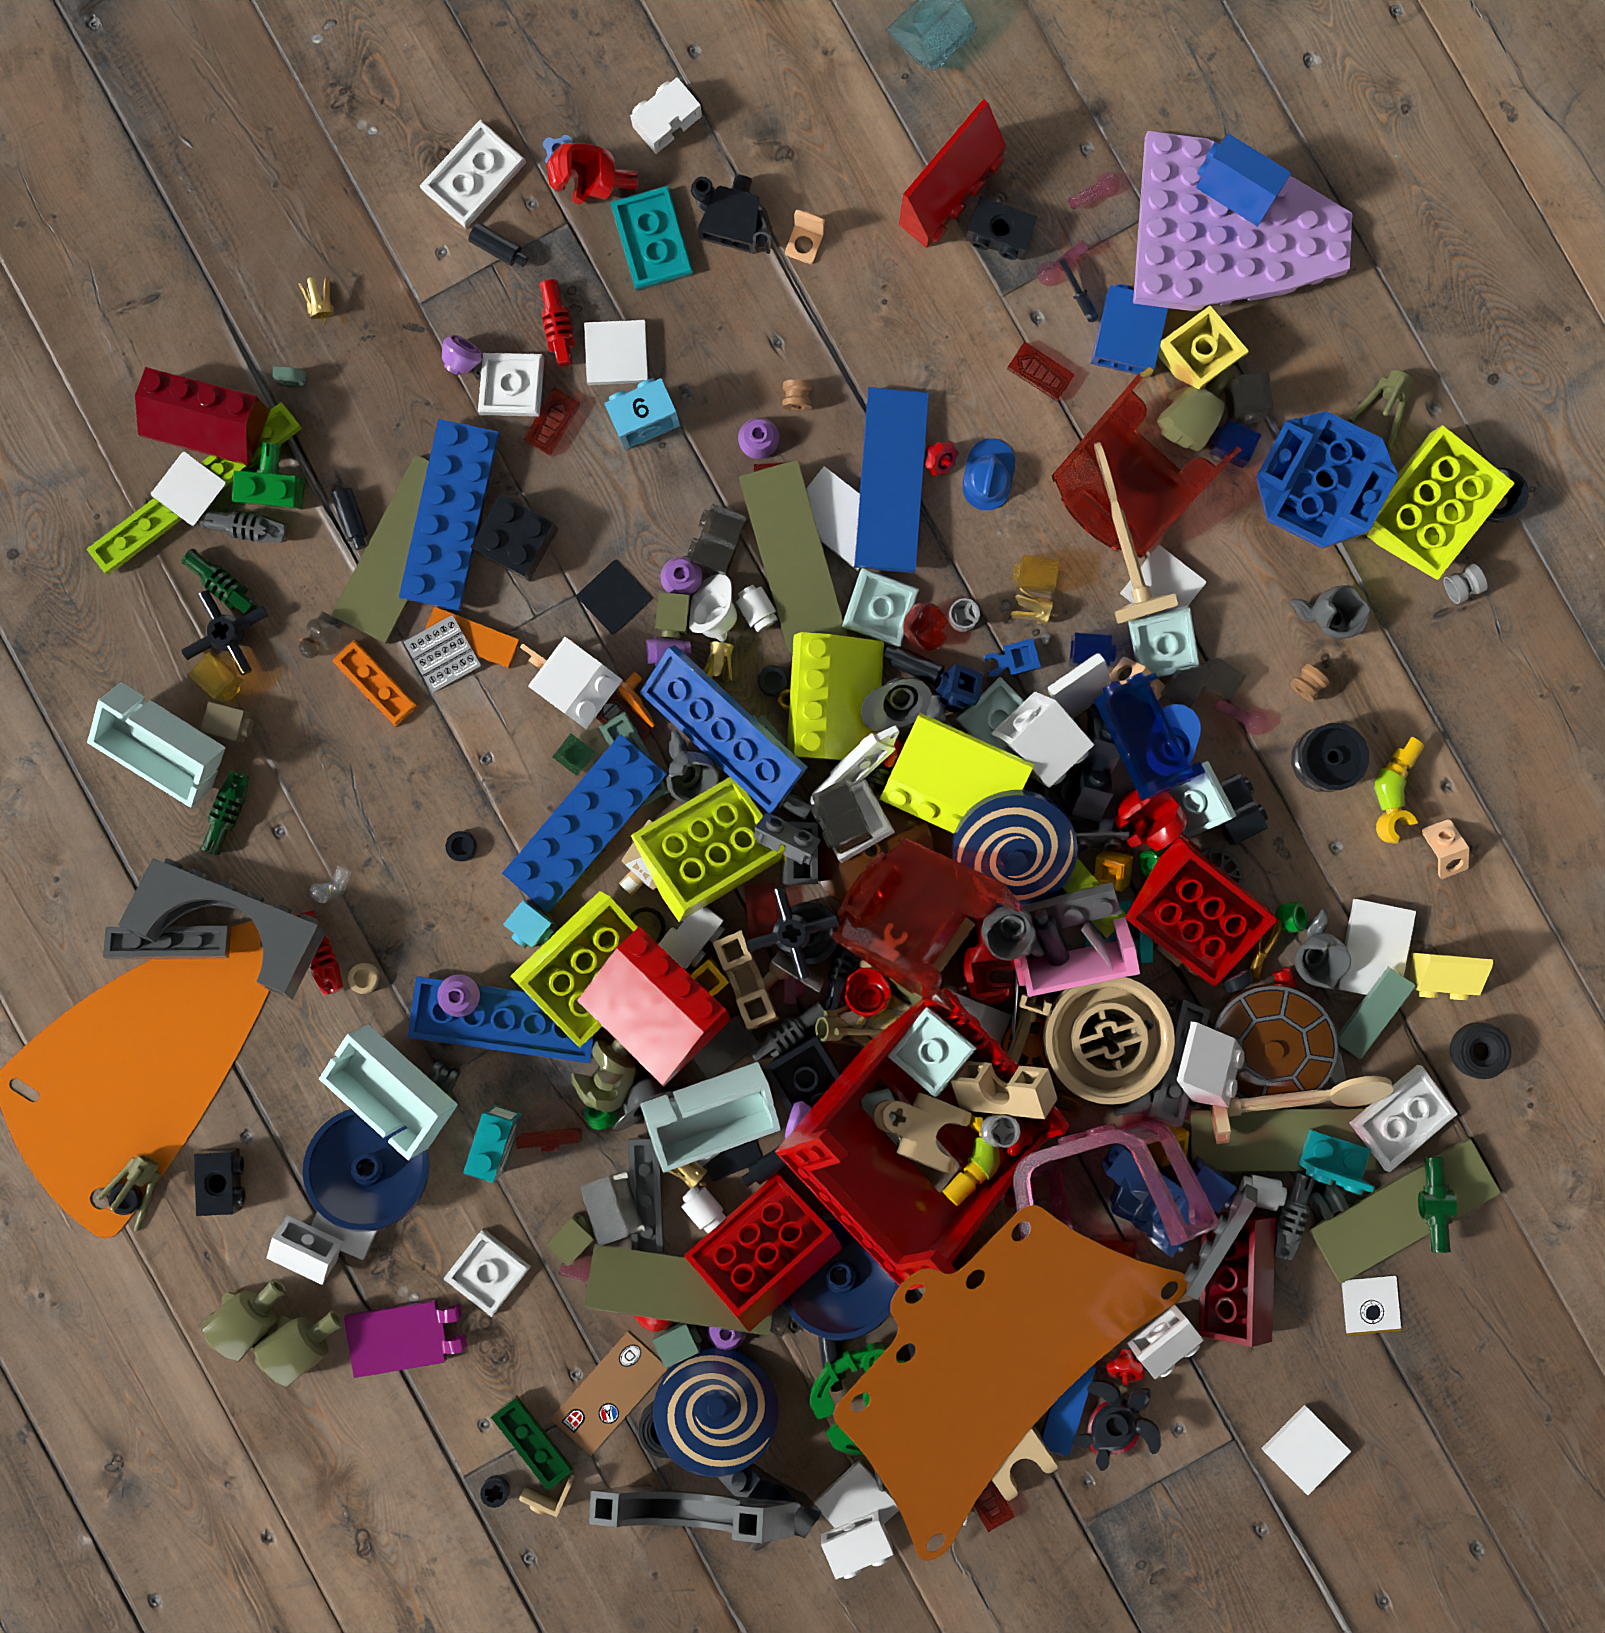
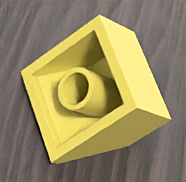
M1208 306L1161 341L1158 357L1177 379L1200 389L1247 355L1249 351L1215 310Z
M1411 953L1410 981L1416 985L1413 990L1419 991V997L1438 998V993L1442 992L1450 993V999L1469 1000V995L1481 994L1492 969L1493 959Z

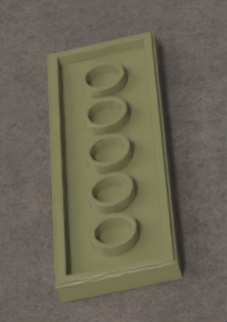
M416 454L331 614L334 618L385 644H388L409 603V600L399 598V593L429 463L428 460Z
M798 460L738 476L788 653H793L794 635L800 632L847 636L846 629L842 627V615Z
M1278 1108L1244 1112L1240 1116L1229 1117L1231 1126L1229 1143L1216 1144L1210 1109L1189 1111L1190 1163L1192 1164L1196 1156H1199L1219 1171H1307L1298 1162L1309 1129L1368 1148L1349 1123L1366 1108ZM1371 1152L1365 1171H1376V1158Z
M1466 1138L1434 1156L1444 1157L1445 1184L1449 1185V1190H1453L1456 1195L1457 1215L1455 1218H1451L1452 1221L1501 1194L1471 1139ZM1425 1162L1377 1188L1373 1193L1370 1192L1349 1204L1348 1210L1344 1212L1338 1211L1334 1213L1332 1219L1328 1221L1323 1219L1308 1228L1339 1283H1344L1430 1234L1429 1224H1426V1219L1421 1218L1418 1210V1194L1420 1191H1423V1186L1426 1185Z
M594 1244L584 1308L759 1335H770L773 1311L754 1329L748 1332L686 1258Z

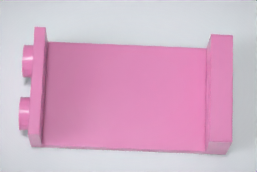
M1125 917L1113 920L1117 941L1104 943L1112 969L1094 946L1068 951L1070 954L1069 960L1060 966L1050 965L1046 956L1027 960L1026 955L1014 959L1019 986L1026 985L1028 997L1140 974L1135 945Z

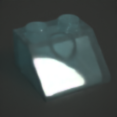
M916 0L886 31L918 65L934 71L944 65L948 57L958 47L968 42L969 37L977 30V27L962 0Z

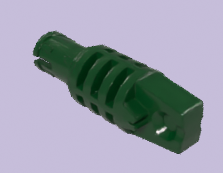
M193 548L183 556L181 563L200 577L201 585L230 610L236 607L244 614H247L256 609L258 605L246 595L249 589L222 566L212 565Z
M230 771L218 791L209 813L208 822L210 826L200 849L206 852L210 850L209 853L220 854L228 830H232L235 827L245 802L250 776L238 771Z

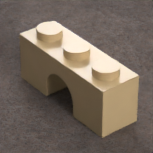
M739 931L712 943L722 968L730 980L736 996V1003L746 1028L753 1031L779 1020V1017L752 951L748 952L745 943L747 938L742 931Z
M966 1061L951 1080L959 1107L966 1111L1045 1119L1057 1100L1048 1068L1019 1066L1009 1083H1006L997 1077L992 1063Z

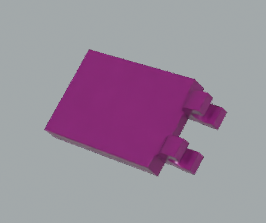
M437 1299L345 1315L344 1323L353 1377L358 1378L445 1363L447 1360L446 1353L463 1352V1348L467 1347L465 1334L446 1338L443 1323L456 1322L458 1318L462 1317L460 1304L438 1308Z

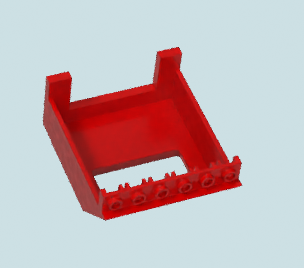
M938 986L861 1050L795 1127V1130L791 1132L775 1151L899 1286L909 1276L921 1269L932 1268L944 1274L957 1272L951 1265L1044 1141L1048 1138L1065 1134L1070 1127V1124L1063 1118L1061 1111L1054 1106L1045 1119L1011 1116L1014 1119H1020L1027 1131H1032V1144L1025 1146L1015 1156L1006 1155L1003 1153V1147H999L1001 1163L998 1171L989 1181L985 1180L981 1185L975 1184L976 1190L969 1197H966L959 1206L950 1201L942 1191L939 1192L908 1158L896 1153L897 1145L884 1131L875 1126L873 1119L859 1103L880 1078L902 1102L911 1106L915 1102L917 1093L934 1097L888 1057V1054L926 1007L931 1008L977 1048L967 1061L992 1063L997 1077L1006 1083H1009L1019 1067L1001 1049L999 1042L991 1038L981 1027L979 1020L962 1006L959 998L947 988L940 990ZM950 1081L939 1096L934 1098L960 1108ZM968 1111L972 1116L983 1117V1121L991 1116V1113ZM947 1123L937 1132L936 1139L959 1164L958 1171L943 1190L960 1172L965 1173L964 1167L968 1164V1158L972 1155L974 1139L979 1137V1133L971 1129L970 1125L961 1126ZM915 1284L908 1290L924 1288L922 1284Z

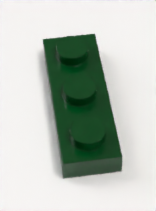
M517 1395L492 1414L491 1419L547 1491L573 1471L571 1464Z

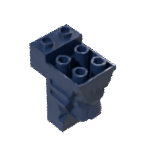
M1117 1138L1101 1161L1106 1175L1115 1180V1185L1110 1195L1111 1212L1120 1218L1132 1222L1135 1228L1146 1233L1148 1240L1170 1257H1173L1176 1251L1181 1253L1190 1240L1188 1234L1194 1226L1199 1227L1208 1214L1206 1211L1207 1207L1219 1213L1222 1208L1227 1209L1235 1198L1234 1191L1237 1187L1230 1178L1199 1156H1196L1192 1164H1189L1180 1179H1178Z

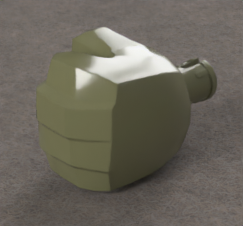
M1226 369L1208 382L1205 388L1197 389L1188 385L1182 389L1170 392L1165 400L1168 408L1163 410L1156 420V423L1162 430L1161 435L1184 449L1200 451L1204 448L1226 415L1228 407L1220 400V396L1231 380L1234 379L1235 375Z
M599 1038L592 1049L593 1057L599 1067L592 1076L572 1073L571 1076L572 1084L582 1102L586 1106L608 1113L620 1108L625 1101L634 1082L636 1064L629 1052L616 1039L611 1041L606 1038Z
M271 1279L259 1294L252 1291H242L237 1294L226 1292L221 1297V1307L217 1311L212 1312L200 1325L201 1331L205 1336V1342L225 1358L239 1362L276 1323L277 1317L272 1306L286 1293L284 1285L276 1279Z
M331 1310L317 1323H314L307 1317L291 1319L288 1316L282 1315L277 1318L276 1330L271 1334L267 1332L253 1346L256 1356L254 1362L271 1380L287 1387L328 1354L329 1349L326 1338L343 1327V1320L334 1310Z

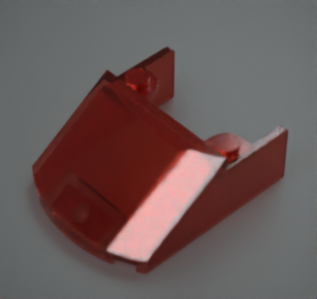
M1151 367L1140 372L1051 475L1053 483L1056 482L1062 496L1060 498L1062 503L1076 522L1104 545L1116 551L1122 550L1112 518L1111 502L1094 448V443L1100 442L1110 469L1118 503L1124 511L1135 551L1139 558H1142L1242 450L1236 446L1217 466L1209 460L1199 457L1191 460L1180 470L1136 429L1146 418L1147 408L1144 401L1135 393L1154 372Z
M902 837L897 840L900 843L887 854L883 851L879 853L854 881L837 915L840 917L837 932L833 931L832 937L840 945L912 994L915 992L952 1012L956 1006L939 989L942 975L933 964L967 915L977 919L983 918L994 909L997 903L1019 913L1024 907L1004 883Z

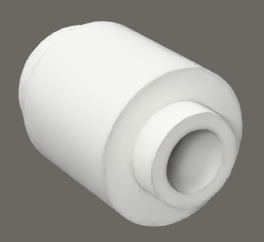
M751 585L738 593L740 599L736 601V604L750 627H754L757 633L778 621L775 615L777 611L762 587L755 588L754 585Z
M1252 1174L1250 1177H1242L1239 1187L1240 1193L1246 1183L1258 1189L1255 1207L1277 1211L1278 1206H1284L1287 1189L1282 1187L1281 1180Z
M694 1186L682 1197L685 1201L681 1206L682 1209L699 1229L703 1228L707 1233L711 1232L726 1218L722 1213L723 1208L705 1186L701 1189Z

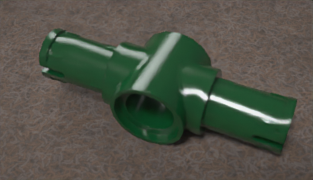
M1424 1157L1426 1185L1423 1186V1191H1420L1418 1194V1210L1421 1218L1426 1219V1224H1429L1431 1252L1448 1253L1451 1252L1449 1224L1452 1223L1451 1218H1455L1457 1215V1199L1454 1191L1449 1190V1185L1445 1184L1444 1157Z

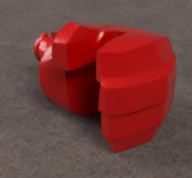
M587 143L562 144L552 153L546 163L549 185L558 193L565 189L571 176L573 177L575 185L572 202L578 205L584 203L589 196L602 200L607 199L613 187L634 191L638 186L639 179H633V177H638V172L636 170L615 168L612 154L597 145Z
M1144 784L1125 793L1121 797L1114 820L1119 828L1129 822L1133 824L1134 833L1127 840L1132 848L1148 845L1153 850L1160 851L1168 845L1171 846L1180 836L1197 851L1199 850V847L1182 832L1188 820L1185 812L1176 798L1162 784Z
M986 914L981 917H972L978 944L964 951L962 970L971 999L987 1006H993L1011 1000L1015 994V989H1013V984L995 983L992 980V974L996 971H1012L1016 969L1014 960L998 959L986 947L982 937L983 921L988 916Z

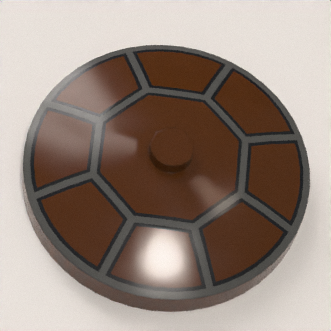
M1261 984L1238 993L1225 1004L1213 1026L1214 1030L1235 1038L1244 1051L1243 1066L1241 1069H1237L1235 1078L1237 1080L1236 1094L1242 1098L1320 1090L1330 1078L1337 1061V1035L1328 1012L1310 994L1289 985Z

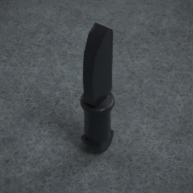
M1066 259L1059 260V264L1076 293L1073 298L1076 299L1088 322H1095L1098 315L1087 295V290L1082 291Z

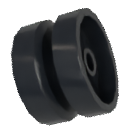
M1328 723L1306 731L1297 739L1292 750L1291 765L1295 776L1305 787L1316 792L1340 791L1354 786L1364 777L1369 765V749L1365 739L1356 729L1343 723ZM1329 753L1331 754L1329 759L1332 760V763L1328 760Z

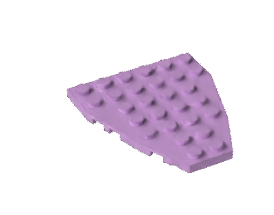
M1147 131L1144 142L1133 304L1197 311L1203 310L1204 306L1220 303V306L1230 305L1232 301L1247 298L1248 301L1285 295L1294 292L1298 287L1310 283L1312 286L1321 283L1326 278H1336L1348 272L1350 269L1352 213L1296 178L1289 176L1272 206L1257 227L1196 188L1201 178L1197 172L1205 161V157L1214 141L1206 138Z

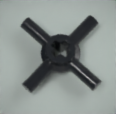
M209 590L202 591L198 594V597L211 621L207 625L206 636L181 650L182 654L189 660L214 647L217 650L229 652L241 676L250 673L252 668L239 645L243 640L244 629L268 617L266 609L260 606L237 619L231 615L221 614ZM224 627L229 629L226 632L227 638L221 637L224 634Z
M785 886L774 889L773 892L781 918L776 922L772 933L745 940L747 950L751 952L777 944L782 950L791 952L798 979L809 978L811 976L803 948L808 944L811 934L838 927L836 915L806 922L802 917L793 915ZM792 924L794 929H800L801 935H797V941L791 942L790 938L783 937V932L787 931V925Z

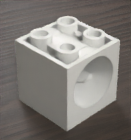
M1034 692L991 733L1008 753L1033 763L1034 766L1029 777L1048 788L1060 783L1066 777V772L1074 764L1082 762L1088 756V750L1094 746L1091 740L1056 700Z

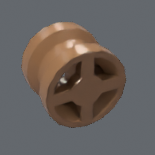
M787 380L783 382V390L786 392V397L782 400V408L791 411H807L812 409V400L809 398L810 393L813 391L812 382L807 380Z
M1306 664L1301 669L1302 674L1298 678H1294L1290 682V686L1301 697L1309 702H1314L1318 698V692L1321 689H1325L1330 684V681L1318 669Z

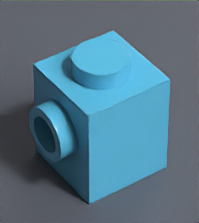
M522 900L503 925L514 933L511 938L524 948L528 945L533 948L538 944L543 945L551 938L554 933L551 927L555 922L530 902Z

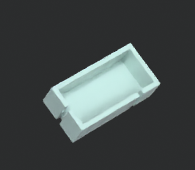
M120 682L98 699L87 743L190 808L193 807L213 788L218 772L217 768L220 766L225 747L153 701L145 702V696Z
M369 1024L346 1035L335 1052L336 1057L330 1060L319 1077L321 1082L383 1138L405 1125L407 1129L391 1137L388 1143L407 1160L412 1159L430 1147L458 1105Z
M758 1062L674 1091V1097L668 1099L666 1094L640 1104L663 1173L781 1130L776 1110L773 1106L774 1103L769 1084Z

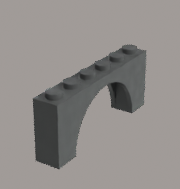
M153 858L118 925L134 935L156 943L170 924L193 910L210 906H223L239 910L252 919L262 940L263 961L256 982L265 989L293 1000L326 933L318 926L319 921L306 914H302L300 918L290 914L292 911L290 908L276 902L273 907L263 903L264 898L255 893L247 891L246 895L236 892L237 887L220 880L218 884L208 881L210 877L198 870L193 869L191 873L181 870L183 866L171 859L166 858L162 862Z
M621 1486L591 1491L589 1524L610 1527L636 1525L699 1527L732 1533V1540L766 1543L794 1536L796 1502L638 1486Z

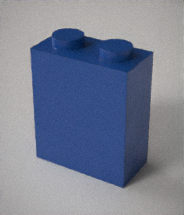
M1227 133L1221 144L1215 141L1207 153L1205 161L1197 172L1201 178L1196 188L1258 227L1288 180L1291 172Z
M1126 284L1111 285L1106 293L1090 364L1150 377L1155 368L1168 308L1133 304L1134 288Z

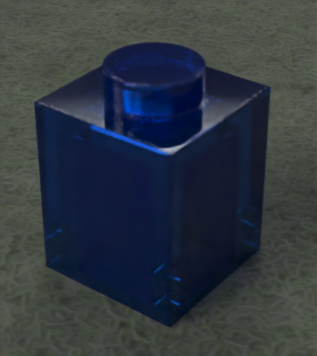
M1228 419L1222 427L1218 426L1211 436L1209 443L1213 444L1209 454L1243 468L1249 463L1262 434Z
M1075 632L1071 636L1070 667H1078L1098 653L1104 658L1107 668L1110 666V662L1115 661L1116 644H1112V635Z

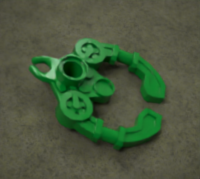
M878 1342L871 1343L865 1348L850 1352L846 1351L843 1353L844 1357L833 1363L828 1361L824 1364L825 1368L818 1375L810 1394V1406L817 1419L831 1416L834 1413V1401L829 1390L834 1383L839 1381L837 1375L849 1368L853 1373L858 1371V1368H864L866 1372L888 1348L886 1345ZM896 1357V1360L899 1363L907 1362L906 1360ZM863 1393V1400L867 1407L870 1403V1395ZM836 1423L826 1431L827 1437L835 1449L848 1454L864 1455Z

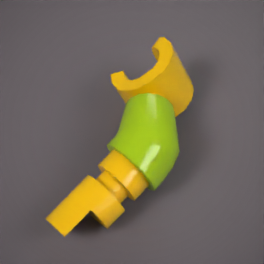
M1414 737L1410 738L1404 749H1396L1391 757L1393 763L1389 762L1385 768H1381L1375 779L1374 790L1381 810H1386L1378 818L1376 831L1384 842L1399 844L1400 836L1394 829L1395 822L1398 819L1402 825L1418 823L1412 813L1402 810V807L1405 806L1404 787L1407 784L1405 779L1409 774L1407 769L1413 767L1425 747L1421 741Z
M972 1116L969 1123L971 1129L979 1133V1137L974 1139L972 1155L968 1158V1164L964 1167L965 1173L960 1172L942 1191L956 1206H959L966 1197H969L976 1190L975 1184L981 1185L985 1180L989 1181L998 1171L1001 1163L1000 1148L990 1146L981 1136L983 1117Z

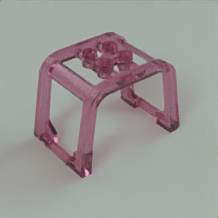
M1154 1121L1139 1122L1119 1129L1116 1128L1115 1123L1059 1138L1057 1139L1059 1145L1031 1153L1024 1157L1015 1169L1013 1185L1017 1212L1026 1206L1033 1205L1030 1178L1048 1173L1053 1216L1073 1230L1063 1173L1066 1161L1073 1155L1113 1143L1125 1145L1131 1151L1155 1201L1172 1246L1193 1240L1195 1237L1208 1233L1219 1225V1220L1175 1134L1165 1125ZM1157 1141L1162 1143L1188 1199L1189 1221L1191 1225H1186L1146 1146L1147 1144ZM1028 1222L1019 1223L1021 1240L1030 1232V1224Z

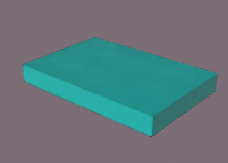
M668 186L610 202L635 291L694 275Z

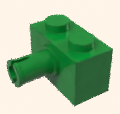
M261 443L260 470H256V472L234 470L232 502L303 510L305 479L281 475L282 473L279 472L281 445Z

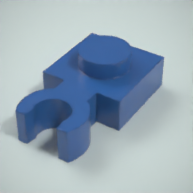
M1033 638L1004 645L1002 647L1004 655L989 653L983 658L984 661L995 660L998 664L996 670L987 673L988 677H996L1006 668H1008L1010 676L1041 668Z

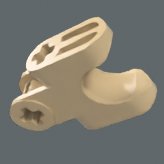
M917 1093L913 1106L900 1101L884 1100L875 1106L872 1114L873 1122L878 1129L901 1138L896 1151L897 1154L946 1173H952L955 1161L939 1150L936 1144L937 1132L947 1123L968 1126L972 1114L968 1111L922 1093ZM890 1112L896 1116L895 1121L889 1117Z
M1034 1425L992 1478L998 1490L1008 1501L1015 1498L1018 1494L1017 1484L1010 1473V1469L1016 1461L1025 1458L1033 1460L1045 1473L1049 1474L1058 1469L1055 1455L1052 1451H1049Z

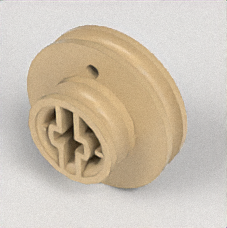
M1127 977L1063 990L1052 1003L1049 1014L1044 1022L1043 1047L1046 1059L1053 1073L1073 1093L1095 1103L1121 1104L1145 1095L1163 1078L1173 1057L1175 1046L1174 1028L1165 1005L1148 987ZM1104 1013L1114 1015L1118 1019L1113 1021L1105 1017ZM1092 1016H1096L1088 1022L1089 1028L1082 1030L1087 1020ZM1150 1019L1153 1022V1026L1147 1030L1144 1021ZM1103 1028L1113 1033L1126 1030V1033L1108 1038L1110 1042L1108 1047L1099 1041L1085 1046L1082 1044L1104 1037ZM1100 1054L1103 1057H1105V1059H1100L1094 1056Z

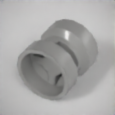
M1474 563L1463 568L1461 573H1453L1444 577L1443 580L1448 596L1456 604L1468 600L1469 595H1478L1488 588L1482 570Z
M967 598L959 599L949 609L947 615L948 623L955 631L967 632L978 622L980 610L973 600Z
M991 1115L981 1125V1136L990 1146L1006 1148L1017 1142L1020 1137V1127L1011 1116Z

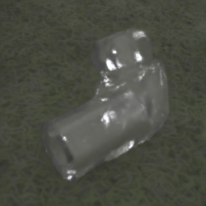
M338 866L332 881L323 884L315 883L311 886L310 896L319 903H326L341 897L352 871Z

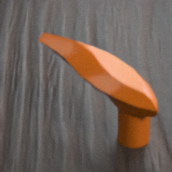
M633 672L625 682L622 681L618 690L634 713L653 728L655 723L644 707L641 698L633 691L642 681V678L636 672Z

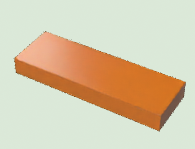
M433 608L425 630L453 615L477 657L508 669L510 668L520 643L519 639L440 608Z
M356 640L348 644L332 660L394 726L397 727L418 707L414 700Z

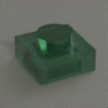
M570 733L552 758L578 776L596 752Z

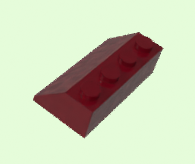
M145 367L135 393L137 432L140 437L250 466L270 412L257 396Z
M1208 1212L1202 1223L1201 1247L1206 1240H1212L1215 1235L1213 1232L1218 1219L1221 1215L1226 1217L1228 1212ZM1252 1213L1248 1217L1200 1295V1336L1249 1347L1272 1342L1276 1217Z

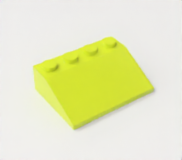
M1442 425L1426 437L1399 471L1395 484L1371 529L1365 535L1380 547L1437 580L1514 485V482Z
M800 632L794 635L787 749L797 758L841 761L865 737H868L871 733H879L865 725L861 716V707L869 693L882 686L884 641Z
M919 712L879 800L955 833L958 823L965 813L982 799L1003 791L1023 790L1034 764Z
M731 777L631 836L662 898L679 922L779 862L785 851L783 844H781L780 849L776 852L757 843L758 839L753 837L756 831L754 828L763 815L747 792Z
M599 891L510 977L580 1048L602 1025L577 1000L615 949L638 927L610 896Z

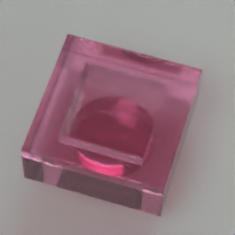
M784 972V1004H797V997H803V982L788 972Z

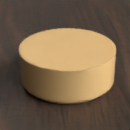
M370 963L357 964L352 967L348 974L349 986L353 991L360 994L374 991L379 986L381 979L379 970Z

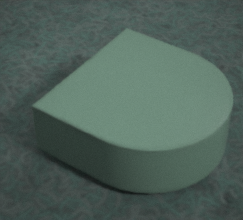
M273 366V378L279 386L297 387L306 384L307 372L305 370Z

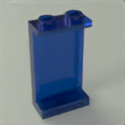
M1143 672L1137 673L1126 679L1127 683L1122 685L1120 681H1115L1102 688L1104 693L1094 700L1142 801L1186 784L1206 773L1201 762L1189 766L1151 688V683L1158 679L1156 672L1147 676Z

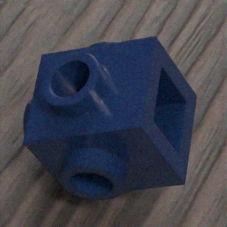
M955 664L947 672L940 674L935 684V691L939 695L942 706L952 713H963L971 706H975L981 696L984 674L959 664Z

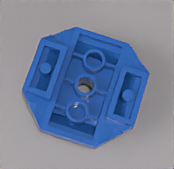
M1324 411L1299 419L1287 420L1284 423L1256 476V482L1267 522L1324 549L1369 532L1395 484L1398 474L1394 465H1392L1388 450L1381 437ZM1316 477H1327L1331 482V486L1327 488L1319 486Z

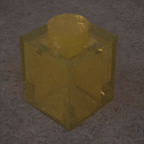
M1023 555L1020 563L1015 562L1013 567L1012 580L1016 581L1015 589L1020 590L1021 587L1029 592L1052 595L1056 587L1060 561Z
M210 652L187 674L214 700L221 702L232 699L239 692V684L243 681L222 659Z

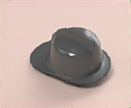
M905 677L894 678L886 685L870 692L864 699L861 707L862 719L867 727L877 732H882L895 725L897 728L914 723L919 712L924 715L927 714L932 692L921 680Z
M649 1072L634 1078L633 1085L623 1102L625 1115L613 1127L614 1131L624 1130L644 1117L641 1103L666 1094L668 1099L674 1097L673 1092L677 1090H668L666 1085L663 1087Z

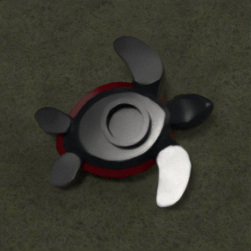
M1094 1380L1087 1386L1088 1392L1102 1397L1106 1402L1100 1404L1093 1411L1087 1433L1076 1435L1073 1444L1079 1448L1089 1446L1091 1452L1097 1454L1096 1464L1100 1471L1108 1468L1110 1455H1117L1128 1451L1136 1444L1140 1435L1145 1439L1152 1454H1156L1160 1450L1162 1444L1158 1426L1153 1421L1141 1417L1140 1413L1150 1402V1389H1137L1127 1400L1122 1398L1119 1388L1111 1382Z

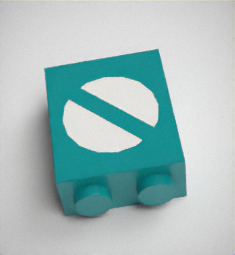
M495 1104L482 1113L463 1174L494 1183L505 1172L523 1113Z

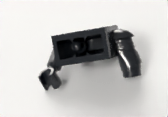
M736 174L732 188L717 186L716 189L707 177L701 176L695 179L690 191L698 207L705 211L698 226L700 240L752 254L756 253L758 247L766 248V254H770L772 226L766 208L760 205L759 196L749 193L752 184L750 177Z

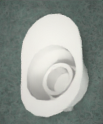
M716 574L705 579L699 589L693 594L689 628L692 632L703 633L707 637L725 641L727 632L737 620V612L732 603L730 579L726 575Z

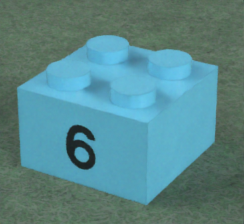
M654 378L644 380L637 385V389L628 393L626 391L617 392L609 397L610 401L604 403L624 450L680 426L676 410L661 378L656 381Z

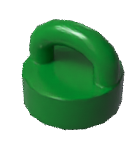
M1150 848L1140 854L1138 859L1139 867L1146 877L1150 875L1156 862L1164 854L1162 850L1155 851Z
M1289 902L1277 907L1275 914L1281 921L1284 932L1293 933L1306 929L1308 914L1301 902Z
M587 1106L584 1111L586 1122L589 1127L595 1130L609 1128L618 1121L616 1110L607 1113Z

